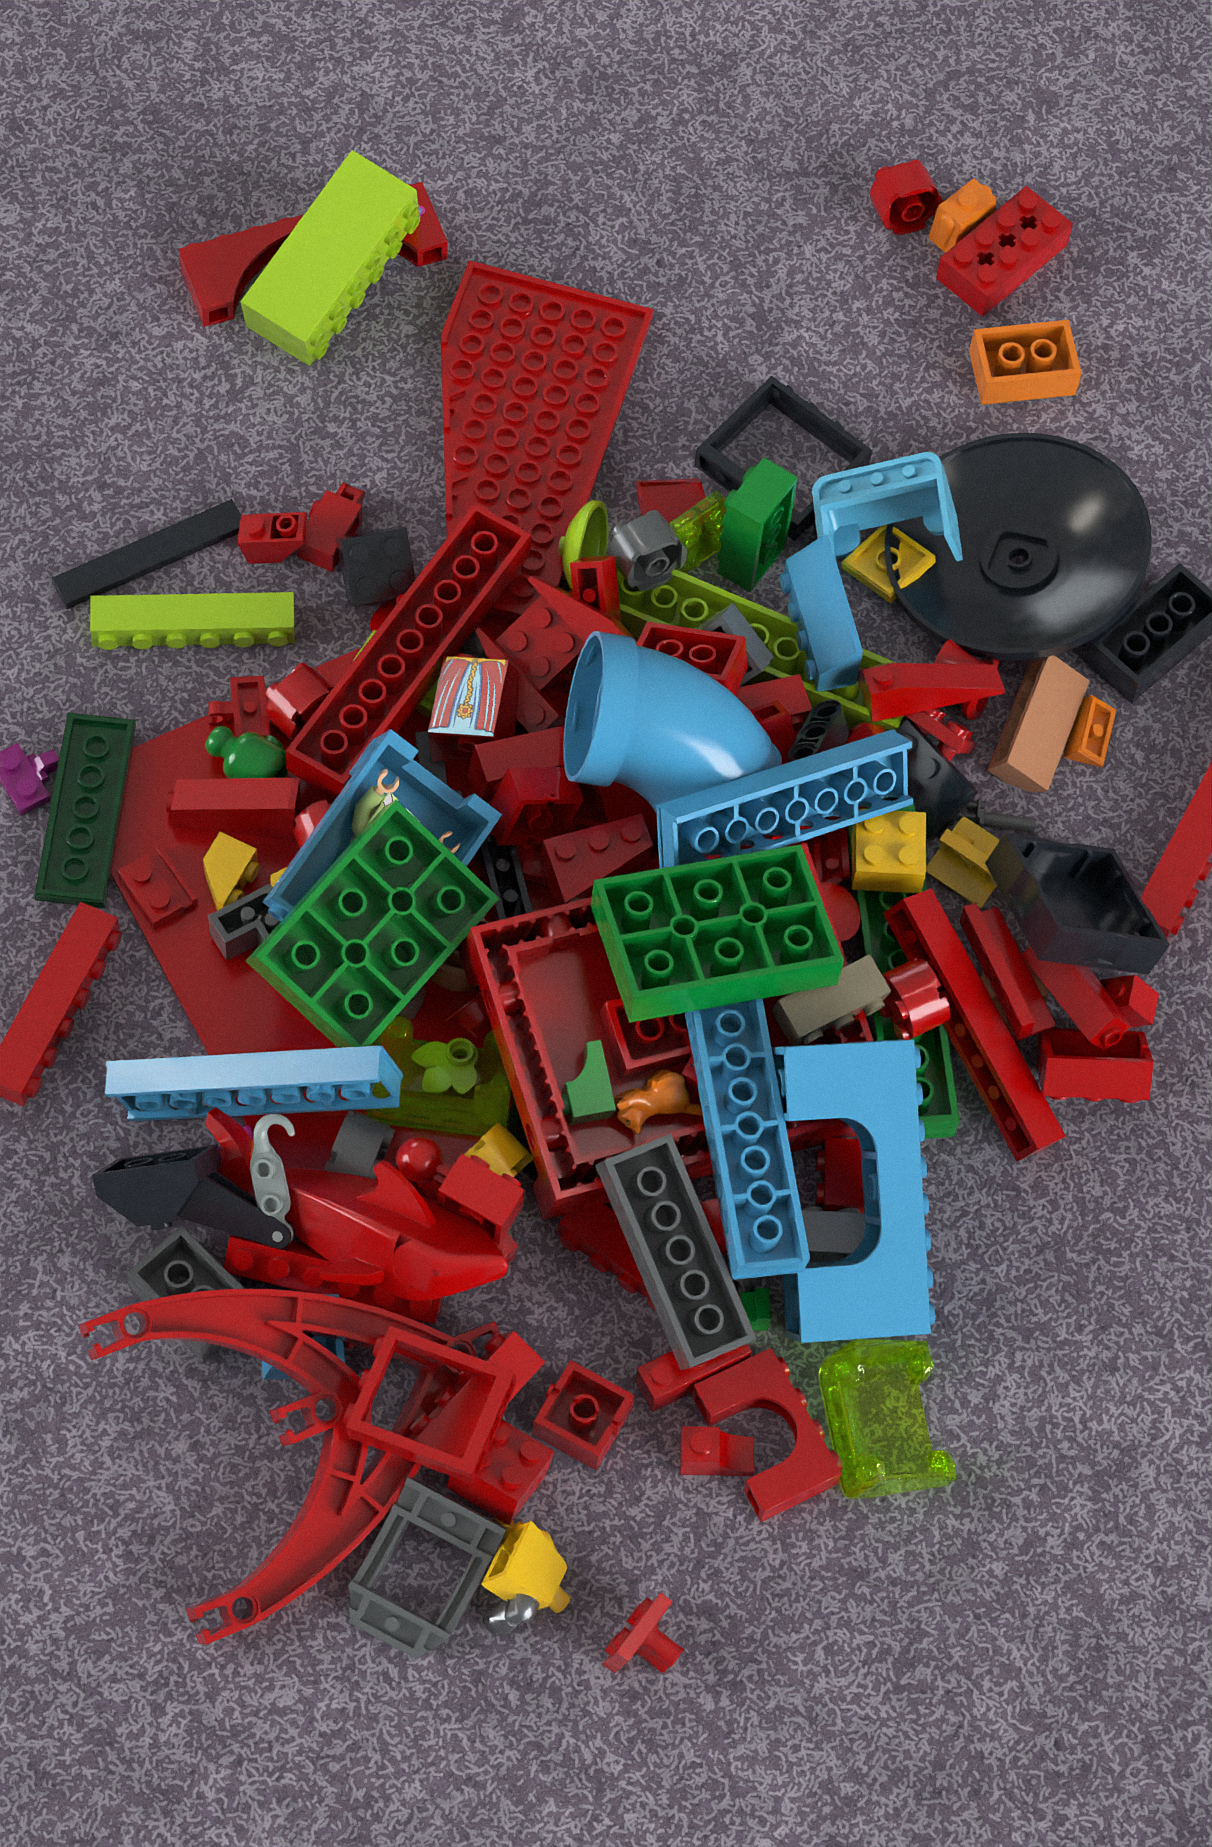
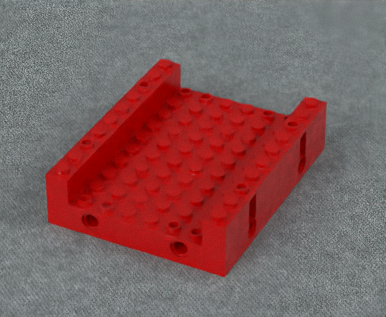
M804 843L801 846L843 956V968L848 964L807 843ZM591 897L471 927L459 952L469 986L479 985L538 1172V1178L533 1184L532 1189L542 1220L565 1215L566 1213L600 1203H609L610 1200L595 1165L670 1133L690 1180L713 1174L703 1116L682 1112L649 1116L642 1125V1133L638 1135L618 1120L617 1113L620 1111L618 1107H616L612 1118L569 1125L568 1116L563 1115L565 1106L561 1094H563L562 1090L566 1082L574 1081L582 1072L584 1061L583 1049L587 1042L601 1040L613 1097L629 1089H644L647 1084V1077L658 1070H669L681 1075L692 1055L685 1013L629 1023L590 906ZM790 994L762 998L771 1047L791 1046L771 1012L778 1000ZM864 1011L853 1016L855 1021L839 1031L832 1027L822 1032L824 1037L814 1044L873 1041ZM685 1081V1087L690 1096V1103L701 1105L698 1088ZM837 1118L785 1121L791 1153L822 1145L825 1143L826 1138H848L856 1135L848 1124Z

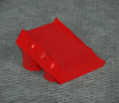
M698 478L636 481L638 506L642 516L649 511L657 510L668 521L677 536L688 535L696 539L704 537L706 534L716 533L714 520L702 484Z

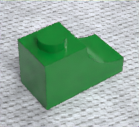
M601 1040L586 1043L583 1049L584 1061L582 1072L574 1081L566 1082L563 1087V1094H561L565 1106L563 1115L568 1116L569 1125L612 1118L616 1111Z

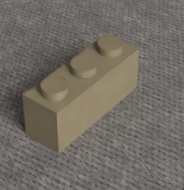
M869 954L843 967L838 985L792 993L778 1000L771 1012L791 1046L802 1042L804 1045H812L824 1037L822 1032L832 1027L836 1031L847 1027L855 1021L853 1016L862 1011L867 1016L885 1006L883 1000L891 990Z

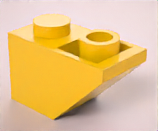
M219 832L203 859L205 877L216 910L218 911L243 898L244 892L242 890L247 882L252 883L255 880L260 869L256 848L222 832Z

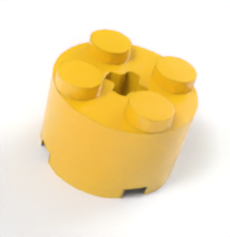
M499 1122L464 1154L467 1157L475 1155L489 1164V1170L500 1176L506 1173L515 1177L533 1160V1156Z

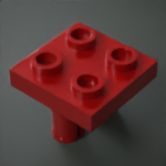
M939 708L905 715L926 736L930 734L938 738L937 740L940 742L937 748L950 762L956 753L971 754L978 745L976 741L971 739L974 734L971 730L958 722L954 723L950 720L948 723L945 721L946 713Z
M659 1593L653 1600L646 1597L641 1604L639 1603L626 1620L631 1625L630 1628L624 1627L605 1648L604 1652L609 1656L602 1665L615 1674L637 1653L662 1674L668 1667H672L684 1649L658 1629L659 1624L657 1623L673 1601L663 1593Z

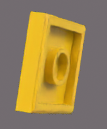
M886 524L880 526L841 563L843 570L891 604L896 599V594L893 586H891L885 562ZM893 527L892 532L900 540L899 551L891 547V552L898 558L897 562L892 565L893 570L899 568L900 579L897 583L902 589L923 575L936 563L935 555L896 527Z

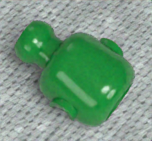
M217 726L207 738L205 743L207 752L213 757H222L224 759L223 771L228 779L286 778L288 774L286 770V751L283 749L281 742L273 736L267 735L264 737L256 732H246L236 738L228 727Z

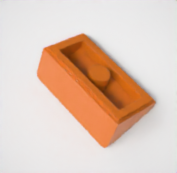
M1093 695L1084 697L1070 731L1063 757L1103 767L1116 709Z

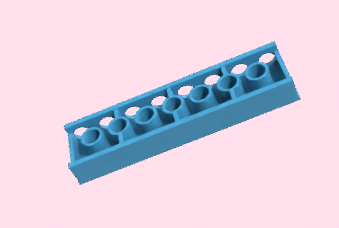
M892 729L656 805L659 869L713 860L705 858L710 855H720L724 858L786 847L913 805V798L908 795L907 749L912 748V741ZM886 797H896V798H899V799L894 800V801L882 800V798H886ZM864 806L869 807V809L859 810L858 807ZM828 816H838V817H841L840 819H837V820H827V819H824L825 817H828ZM800 826L812 827L810 829L800 830ZM772 835L782 836V838L773 840L766 839L765 837ZM741 845L753 846L749 849H740Z
M763 999L685 1012L731 1278L736 1280L804 1272L810 1260V1254Z
M383 1046L106 1061L105 1096L116 1097L128 1110L127 1119L129 1121L207 1118V1113L215 1107L228 1116L399 1107L400 1085L403 1073ZM380 1081L390 1093L388 1097L383 1099L376 1098L372 1093L374 1086ZM340 1088H341V1096L344 1097V1098H346V1099H349L348 1101L342 1100V1099L338 1096V1092H339V1089H340ZM305 1091H306V1097H307L309 1100H312V1101H315V1102H308V1101L305 1100V1098H304V1093H305ZM271 1092H272V1100H274L275 1102H278V1103H282V1104H274V1103L271 1102V1100H270V1094H271ZM236 1096H237V1101H238L239 1103L244 1104V1105H247V1106H241V1105L237 1104V1102H236ZM202 1099H203V1103H204V1104H206V1105H208V1106H210V1107H213V1108H207V1107H205V1106L202 1104ZM169 1105L172 1106V1107H174V1108H177L178 1110H174V1109L170 1108Z

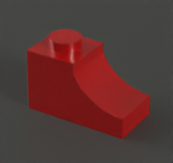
M682 1426L679 1439L680 1475H754V1437L728 1434L720 1431L719 1427Z

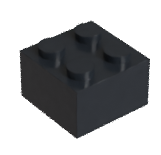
M397 526L336 538L349 605L358 606L395 599L400 594H405L416 580L406 527Z

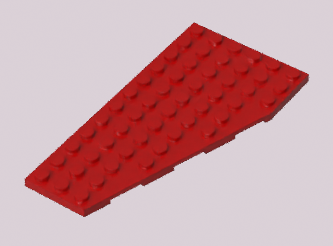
M469 260L441 333L446 537L451 534L473 503L480 505L531 534L529 558L488 611L490 614L517 620L541 596L527 580L530 576L540 577L557 587L561 584L564 572L562 556H559L558 553L559 541L562 536L566 535L572 519L590 500L646 339L654 309Z

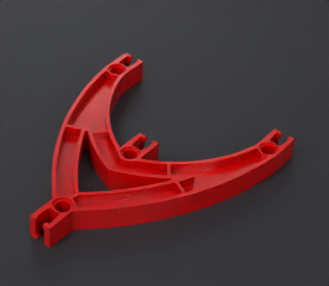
M223 1289L177 1294L142 1301L78 1325L82 1337L86 1338L90 1336L89 1332L95 1330V1326L110 1323L112 1332L116 1337L115 1342L103 1348L99 1342L93 1344V1348L87 1350L91 1360L143 1341L187 1340L204 1342L230 1348L260 1359L284 1372L311 1393L269 1411L274 1424L282 1422L281 1419L287 1417L286 1413L298 1409L301 1410L302 1417L306 1422V1426L293 1433L292 1429L284 1431L285 1434L279 1436L282 1446L294 1444L324 1431L319 1464L307 1497L282 1540L249 1576L232 1589L186 1608L190 1622L203 1617V1612L219 1608V1614L223 1619L221 1626L211 1631L206 1628L195 1634L198 1644L208 1645L258 1623L316 1584L347 1557L378 1525L398 1500L407 1477L414 1478L421 1467L420 1464L379 1449L363 1472L369 1445L349 1438L346 1430L347 1424L343 1423L349 1404L351 1402L356 1403L361 1390H358L360 1377L327 1348L303 1333L332 1338L373 1350L380 1335L385 1336L389 1326H393L449 1348L454 1346L460 1352L480 1359L481 1357H477L472 1340L487 1334H491L493 1337L498 1333L499 1330L495 1321L482 1324L451 1337L408 1317L348 1299L292 1290ZM128 1314L134 1315L139 1320L140 1327L135 1335L128 1333L124 1328V1319ZM396 1347L393 1358L420 1369L410 1395L391 1430L395 1434L408 1438L413 1433L410 1430L411 1425L422 1414L426 1413L429 1416L438 1406L435 1403V1399L448 1386L454 1388L460 1382L462 1377L459 1373L462 1370ZM320 1400L327 1403L329 1407V1416L324 1421L319 1419L315 1412L316 1405ZM372 1405L364 1421L369 1424L372 1423ZM239 1597L247 1605L246 1614L241 1619L236 1618L232 1612V1605Z

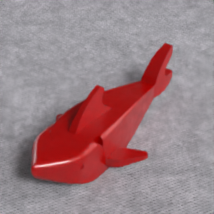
M215 1107L207 1113L205 1125L223 1148H219L222 1167L218 1172L256 1198L250 1172L254 1142L234 1119ZM385 1160L378 1162L374 1167L378 1180L346 1173L284 1166L291 1206L285 1215V1219L294 1226L295 1235L333 1263L318 1270V1277L322 1280L365 1286L374 1285L398 1297L422 1301L454 1295L499 1280L508 1271V1260L491 1236L481 1226L421 1196L403 1174Z

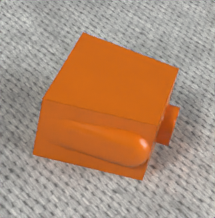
M973 178L938 206L928 238L946 253L995 212L997 197L992 194L991 189L987 185L980 184Z

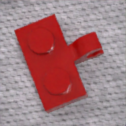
M264 675L230 677L231 701L208 702L209 725H222L233 720L236 738L246 732H256L264 737L270 735L269 719L266 716L267 699L265 698Z

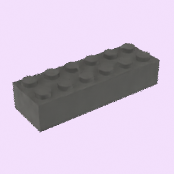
M671 1133L595 1165L680 1370L694 1367L757 1340Z

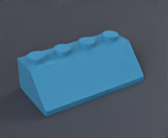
M821 536L786 559L784 573L779 576L781 590L783 594L788 593L790 599L788 603L789 618L791 622L797 623L799 630L796 632L798 648L800 651H805L806 676L808 680H813L816 692L856 685L863 653L829 536Z

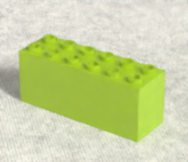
M351 150L240 301L246 327L309 366L315 359L320 360L325 355L329 347L328 341L334 333L338 335L347 323L346 317L352 308L357 309L362 304L368 286L371 283H377L384 271V264L389 258L394 259L399 253L403 238L407 233L412 234L420 222L417 190Z

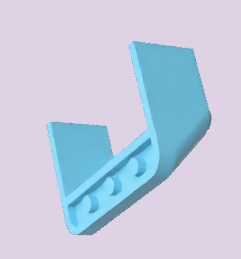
M923 452L822 476L814 483L812 496L817 538L829 536L837 566V559L847 557L861 544L860 530L923 516L926 529L931 534L944 535L956 561L963 560L957 514L944 467L936 454Z

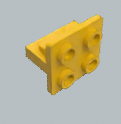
M962 817L952 831L947 828L939 839L940 848L926 866V873L971 904L976 902L978 907L982 908L997 887L985 862L1000 840L968 818Z

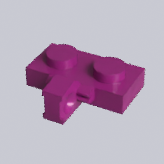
M18 743L0 751V783L20 816L51 801L50 794L45 788L44 783L49 781L48 774L56 771L58 768L59 758L53 749L37 757L35 754L26 757Z

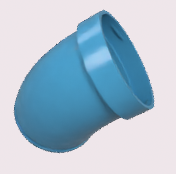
M593 631L587 638L575 668L565 718L563 759L565 773L569 781L608 787L612 782L623 784L645 798L656 812V805L782 764L780 752L771 743L769 735L751 711L729 689L707 673L676 657L657 650L637 646L635 640L629 636Z

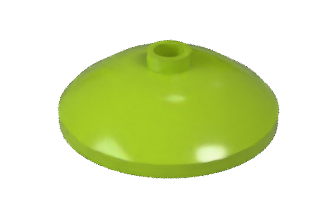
M591 500L580 509L570 522L566 535L562 536L559 541L558 553L559 556H562L563 572L571 591L570 562L582 557L607 555L609 536L608 514L605 504L599 500Z

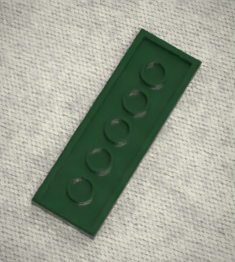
M67 712L35 889V901L78 905L82 902L92 907L105 908L136 730V720Z

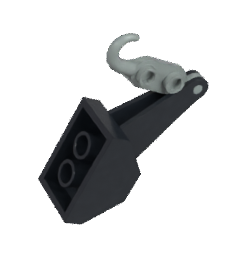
M273 1113L263 1116L257 1122L254 1128V1149L250 1162V1172L256 1198L218 1172L222 1167L218 1144L119 1158L92 1175L96 1196L137 1227L151 1225V1230H160L173 1226L172 1221L185 1219L270 1247L282 1249L294 1240L295 1228L285 1219V1215L291 1206L282 1159L269 1142L267 1131L271 1125L279 1124L286 1129L289 1136H294L293 1125L288 1118Z

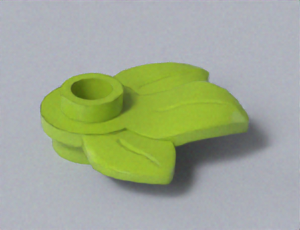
M456 1038L448 1044L433 1041L418 1048L411 1056L415 1063L427 1069L422 1081V1088L425 1093L441 1094L453 1087L457 1093L465 1095L475 1086L477 1073L474 1067L478 1061V1050L468 1039ZM458 1055H464L466 1058L456 1059L455 1057Z

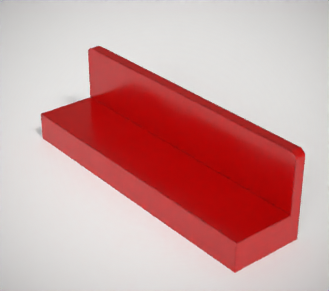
M976 902L963 906L959 923L1017 1041L1053 1028L1055 1021L999 908L994 907L981 912Z

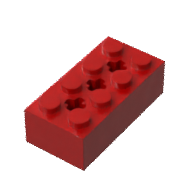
M1025 186L940 257L936 279L983 317L1068 245L1073 223L1028 186Z

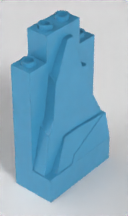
M390 729L373 739L349 772L352 777L266 896L263 903L269 907L268 912L270 915L281 922L347 849L354 835L351 829L354 807L371 786H377L378 774L382 769H388V774L382 779V782L386 785L392 784L399 777V786L391 793L438 840L445 832H453L449 837L444 838V845L447 848H454L460 843V847L453 854L465 866L473 858L502 814L475 793L463 798L413 760L419 750Z

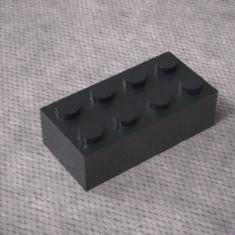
M1179 563L1138 598L1111 627L1089 641L1083 661L1132 704L1212 634V590Z

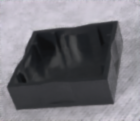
M1005 833L985 862L1038 960L1149 974L1170 945L1151 911L1139 897L1133 880L1114 849L1078 843L1064 844L1044 838Z

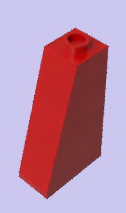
M177 779L174 792H168L166 812H171L173 826L296 841L292 826L296 827L297 824L294 819L301 812L300 779Z
M1031 946L1021 954L1089 1042L1106 1051L1110 1046L1117 1044L1122 1039L1123 1034L1131 1027L1090 967L1038 960Z

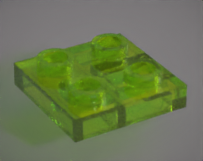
M717 490L669 523L687 549L685 564L681 569L678 565L674 569L687 573L697 568L703 561L720 550L721 543L719 542V537L724 527L721 521L726 513V508L723 506L725 496Z

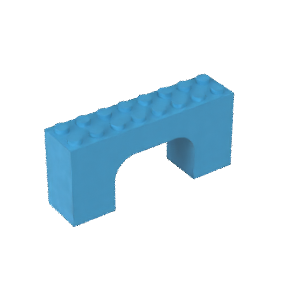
M881 1040L771 1047L785 1121L837 1118L848 1124L855 1132L861 1150L865 1220L862 1240L849 1256L837 1261L807 1263L804 1272L782 1275L786 1338L800 1343L931 1334L930 1325L935 1323V1309L933 1303H929L928 1288L933 1286L932 1268L927 1266L926 1252L931 1249V1236L929 1230H925L924 1215H928L929 1200L927 1194L923 1193L922 1178H926L927 1164L925 1157L921 1156L920 1142H923L925 1138V1128L923 1121L919 1120L918 1105H921L923 1101L922 1087L916 1080V1069H919L921 1064L919 1048L915 1047L914 1040Z

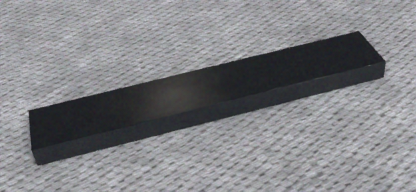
M230 499L52 577V584L66 609L90 600V596H99L239 534L241 514L233 500Z

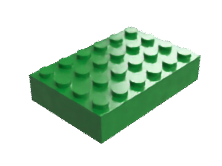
M395 800L383 807L249 956L246 962L338 1048L371 1046L464 940L470 928L476 926L500 898Z
M801 844L594 880L590 906L629 1023L838 985L844 959Z

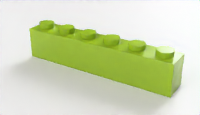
M294 592L90 596L92 647L113 650L118 646L148 649L152 646L167 645L170 648L179 649L186 645H201L206 648H215L220 644L250 647L253 644L265 643L281 647L287 643H295Z

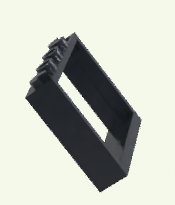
M771 376L696 449L694 463L695 467L727 491L738 490L743 484L742 479L746 471L721 452L770 404L848 461L850 464L843 471L870 465L872 450L863 444L862 439L855 438L844 430L838 421L830 419L821 413L815 404L805 401L789 385L785 386ZM813 501L801 513L793 507L788 537L795 541L815 521Z

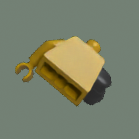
M495 1518L507 1528V1531L481 1584L505 1602L487 1613L484 1623L486 1629L491 1634L500 1633L505 1635L516 1628L521 1621L528 1622L532 1620L537 1610L549 1607L555 1613L561 1612L569 1604L571 1596L559 1586L567 1570V1564L557 1552L551 1535L547 1531L539 1529L532 1521L527 1523L519 1521L516 1524L513 1523V1520L508 1525Z

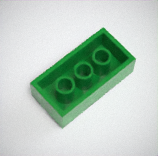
M765 457L756 467L751 466L742 479L743 484L738 490L733 489L725 499L723 506L726 508V513L721 521L724 527L719 537L721 548L716 556V559L719 560L717 573L750 593L786 547L798 479L797 476Z

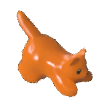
M658 1070L647 1077V1084L644 1089H629L613 1097L615 1107H618L620 1110L617 1113L618 1120L638 1135L642 1133V1125L649 1116L681 1112L703 1116L701 1105L690 1103V1096L685 1087L684 1077L669 1070Z

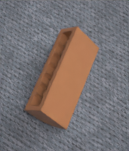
M1055 655L1030 660L987 770L1003 782L1029 792L1048 791L1090 680Z

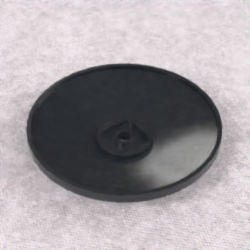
M1006 433L989 436L956 447L939 457L945 470L957 514L963 560L956 561L944 535H934L926 529L923 516L887 524L885 535L887 574L891 586L895 590L896 599L905 613L919 628L937 641L945 644L947 640L952 639L970 655L988 659L995 658L1013 661L1043 658L1066 652L1094 639L1111 627L1132 605L1147 577L1152 553L1149 514L1141 494L1128 475L1109 458L1084 444L1042 433ZM893 527H896L935 555L936 563L923 575L902 589L897 583L900 579L899 568L896 570L892 568V565L897 562L898 558L891 552V547L899 551L900 540L892 532ZM1016 556H1024L1028 559L1023 564L1011 562V559Z

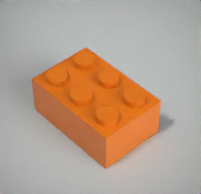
M1069 320L974 329L969 354L981 405L1076 395L1082 373Z

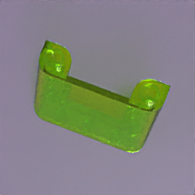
M397 1015L373 1042V1046H383L403 1073V1079H401L399 1107L365 1109L369 1117L390 1125L479 1137L485 1135L498 1122L503 1127H507L512 1090L493 1030L486 1034L483 1048H477L478 1061L474 1067L477 1073V1081L475 1086L465 1095L457 1093L453 1087L441 1094L423 1092L422 1081L427 1069L415 1063L411 1056L418 1048L431 1041L413 1039V1025L405 1017ZM458 1055L455 1058L464 1059L466 1057L464 1055ZM381 1081L373 1088L372 1093L376 1098L383 1099L390 1095Z
M854 1339L822 1362L819 1370V1383L832 1447L839 1456L843 1466L840 1486L846 1498L867 1499L948 1486L957 1480L956 1466L951 1455L945 1450L933 1451L919 1390V1385L927 1380L933 1369V1360L929 1353L927 1341Z

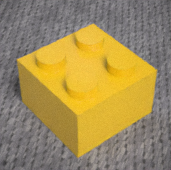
M892 811L853 824L852 890L920 893L926 876V812Z

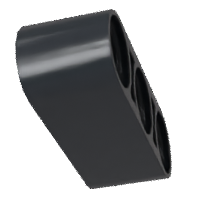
M825 700L812 708L788 751L790 762L845 744L850 732L840 702L837 700Z

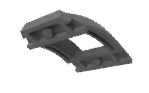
M407 1477L404 1483L405 1486L396 1504L393 1505L365 1560L348 1585L350 1594L349 1614L350 1623L417 1659L449 1639L481 1583L507 1528L496 1519L492 1520L431 1488L428 1483ZM410 1522L472 1554L461 1579L436 1623L373 1590Z

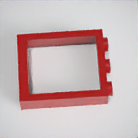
M389 1326L386 1335H380L375 1343L373 1356L376 1358L371 1369L366 1368L361 1375L358 1384V1390H361L357 1402H351L345 1412L343 1423L347 1424L346 1430L349 1438L474 1485L516 1386L515 1372ZM396 1347L494 1382L462 1458L364 1422Z

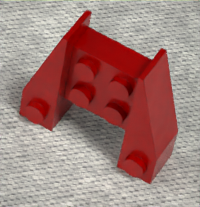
M530 576L527 580L541 596L499 637L490 628L478 627L475 630L487 658L489 656L504 657L509 660L518 673L516 719L529 733L558 727L565 720L566 712L551 697L547 690L578 661L581 650L593 631L629 636L637 643V640L619 620L552 583L534 576Z

